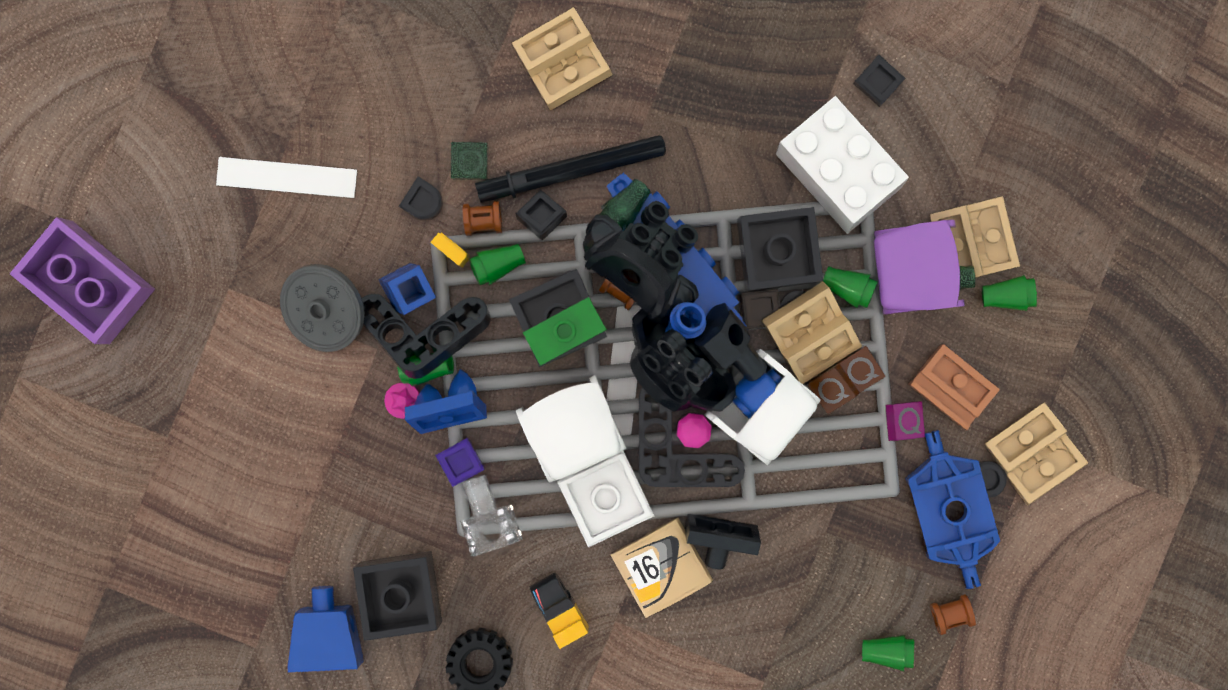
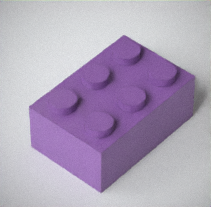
M58 217L53 220L10 273L11 276L94 344H111L155 290V288L75 222Z

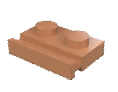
M944 344L939 345L918 371L919 373L908 384L963 430L969 429L970 424L975 418H978L1000 390Z

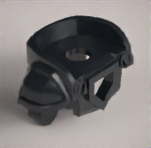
M653 201L644 208L640 216L642 223H630L624 231L608 215L597 214L587 225L586 236L582 245L585 252L584 259L587 261L585 268L587 270L592 269L601 277H605L647 312V317L650 319L670 316L676 305L683 302L694 303L699 296L696 285L684 276L678 275L684 265L680 253H687L693 248L698 240L697 231L687 224H683L674 230L665 223L669 216V211L659 201ZM623 270L635 271L638 283L629 281L624 276Z
M641 308L632 318L635 348L629 364L634 376L644 390L656 402L674 412L690 407L710 412H721L729 406L736 395V384L728 370L718 369L695 345L694 338L685 340L678 331L673 329L665 333L670 316L650 319L647 317V312Z

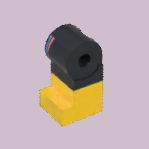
M556 572L530 586L532 596L549 625L559 649L588 633L589 626Z

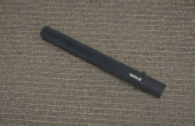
M658 135L514 173H510L507 170L504 176L475 183L480 203L510 195L514 199L516 194L664 156L666 154V146L663 137Z

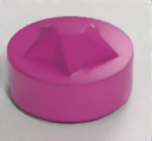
M397 383L391 386L386 392L384 399L387 411L396 418L404 419L405 407L415 404L420 391L416 386L413 387L410 384Z

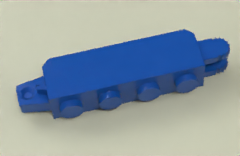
M624 173L607 185L609 193L619 208L617 224L622 228V231L630 223H642L641 213L653 201H659L668 210L670 209V206L658 191L654 194H651L647 188L643 191ZM668 216L665 222L674 230L684 224L680 219L675 223L670 216ZM693 246L687 253H680L684 265L678 275L684 276L696 285L699 296L694 304L700 306L705 316H707L714 306L726 303L742 321L743 318L734 308L740 303L735 298L739 291L726 276L720 279L712 268L716 263L704 248L697 251Z

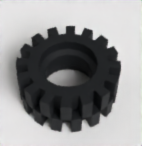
M479 628L478 631L468 630L466 634H461L456 639L447 655V666L445 667L446 674L449 673L450 675L449 682L451 685L456 684V690H499L500 687H504L511 673L513 658L511 659L510 646L507 647L506 639L503 636L499 638L496 631L491 630V632L485 631L486 628ZM474 650L488 652L493 659V669L491 672L484 676H476L469 672L466 666V657L470 652Z

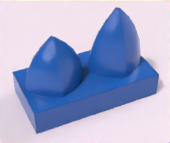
M459 369L454 376L447 397L442 398L436 388L426 384L418 394L415 404L405 407V421L420 434L487 418L486 404L478 397L472 379L462 369Z

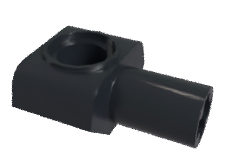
M726 303L714 306L706 316L705 330L695 338V345L718 369L725 370L733 364L748 381L757 380L767 369V363L749 344L751 337L742 321Z

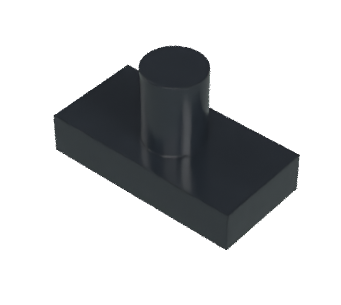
M687 515L685 522L686 543L708 547L704 561L708 567L717 570L724 569L729 551L758 556L761 546L758 525L701 515Z

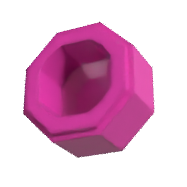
M688 413L678 421L676 435L685 447L700 448L710 440L712 426L703 414Z

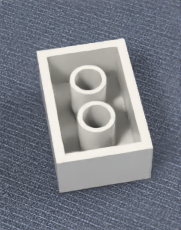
M836 96L781 140L776 152L781 161L847 234L897 193L909 178Z

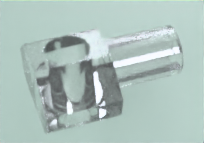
M486 474L462 482L473 516L460 521L472 557L514 544L523 539L512 504L497 508ZM486 521L496 522L501 529L500 537L496 539L487 538L482 532L483 523Z

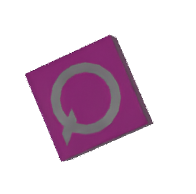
M922 401L885 405L888 441L925 437Z

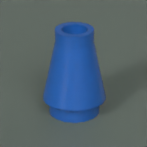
M690 302L676 305L670 314L665 333L671 329L676 330L685 340L701 335L706 327V316L703 309L697 304Z

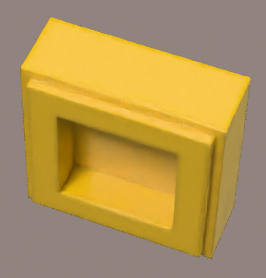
M438 232L430 242L462 268L469 261L470 255L442 232Z

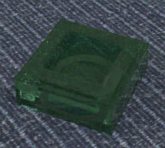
M451 142V179L488 180V143Z

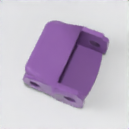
M955 220L919 223L907 227L874 231V250L883 314L965 306L964 300H958L960 267L957 247L950 229L956 228Z

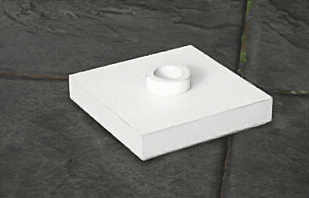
M624 450L557 481L588 547L654 517Z

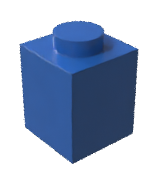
M409 263L378 279L394 310L403 315L436 298L420 265Z

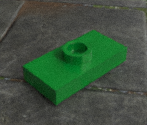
M587 297L526 330L523 334L541 366L606 331V328L590 298Z

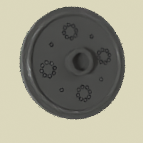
M310 264L294 271L283 284L280 294L282 316L289 330L303 344L318 351L334 352L347 347L358 337L364 323L363 302L354 284L343 273L327 265Z

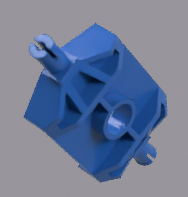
M939 430L931 431V433L927 432L925 433V438L930 453L929 459L905 477L906 483L910 486L925 541L926 556L933 561L958 565L962 570L966 589H972L974 586L979 587L981 583L975 566L978 564L977 560L992 551L1000 542L979 461L948 455V452L943 449ZM952 501H960L964 506L963 516L955 521L949 520L946 516L947 505Z

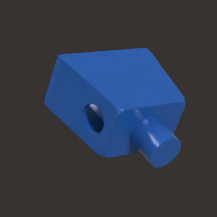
M333 586L311 588L312 607H303L294 615L288 672L358 669L364 661L352 606H334Z

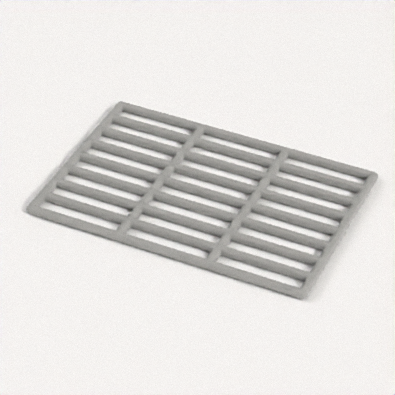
M807 202L669 216L675 223L680 219L684 224L690 225L693 228L717 226L718 247L704 249L714 261H720L721 279L726 276L739 291L737 295H741V293H746L744 280L736 281L734 260L741 259L740 245H733L731 224H737V219L740 216L814 207L815 216L830 214L819 202ZM874 212L860 223L861 234L818 237L820 252L862 248L864 269L850 271L871 274L870 278L878 281L874 250ZM588 223L557 226L543 241L529 229L502 231V233L472 234V236H447L462 249L574 239L576 260L521 265L496 282L562 276L577 269L595 309L625 306L623 302L609 293L593 294L591 273L596 272L585 268L587 261L584 259L585 252L582 246ZM431 243L438 319L451 309L449 286L478 284L472 270L447 272L446 255ZM819 283L773 289H778V292L811 289ZM878 283L868 308L858 306V308L854 306L839 307L849 321L869 319L871 341H860L862 347H868L886 377L862 392L876 391L878 412L809 418L797 434L879 426L881 448L777 457L767 466L760 459H753L752 453L737 441L738 458L744 464L745 469L744 477L741 480L742 497L650 505L654 517L647 520L683 517L688 514L705 515L888 498L899 494L895 441H888L885 405L892 404L884 316ZM510 302L486 304L491 318L516 316ZM737 304L734 308L739 313V307ZM470 311L467 314L468 318L471 317L473 320L479 318L478 313L475 314ZM632 327L606 329L607 338L585 347L586 367L475 377L471 379L477 392L586 381L591 383L589 377L596 375L602 388L601 380L635 377L629 363L600 366L598 344L634 341ZM760 327V328H752V329H748V330H758V329H766V328H765V327ZM446 330L439 333L440 345H446L453 339V332ZM526 338L475 341L466 344L452 355L454 360L453 374L443 376L444 396H448L450 384L457 374L456 358L532 351ZM778 349L764 350L765 353L778 363H786ZM733 364L728 367L730 368V374L734 378L739 370ZM809 382L804 383L803 385L809 389L807 386ZM646 397L645 401H650L652 404V411H659V403L652 397ZM639 398L607 401L612 415L639 413ZM516 410L487 412L486 419L448 427L449 447L463 440L462 429L520 424ZM712 427L708 442L734 440L721 428ZM672 431V445H682L683 443L677 437L676 431ZM666 432L645 434L646 440L651 444L661 443L666 436ZM639 434L622 436L627 448L625 450L639 449ZM530 444L475 449L482 463L537 458ZM725 462L723 467H712V463L707 464V478H713L712 473H722L726 477L738 471V467L732 466L731 462ZM883 462L885 483L756 495L754 474ZM701 464L681 467V474L687 480L699 478L702 472ZM666 468L646 469L645 473H650L652 480H658L659 474L665 473ZM639 470L633 471L639 484H646L641 479ZM547 479L474 486H467V480L453 487L457 533L462 537L576 527L578 525L572 512L474 522L470 520L469 500L562 492L558 485V480L551 483Z

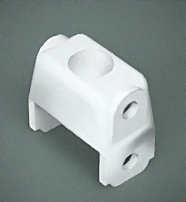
M758 349L756 352L767 363L765 372L767 373L772 368L782 378L776 386L775 392L762 403L750 419L733 402L721 412L707 411L704 415L768 466L772 460L780 455L812 416L821 400L770 355ZM740 372L733 378L735 384L744 377Z
M596 375L589 377L591 383L563 389L538 401L527 410L524 407L516 410L527 440L534 450L549 483L572 475L627 449Z

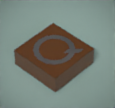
M863 346L838 362L860 393L886 377L867 346Z
M839 363L807 384L809 389L821 400L819 403L827 414L851 401L860 393Z

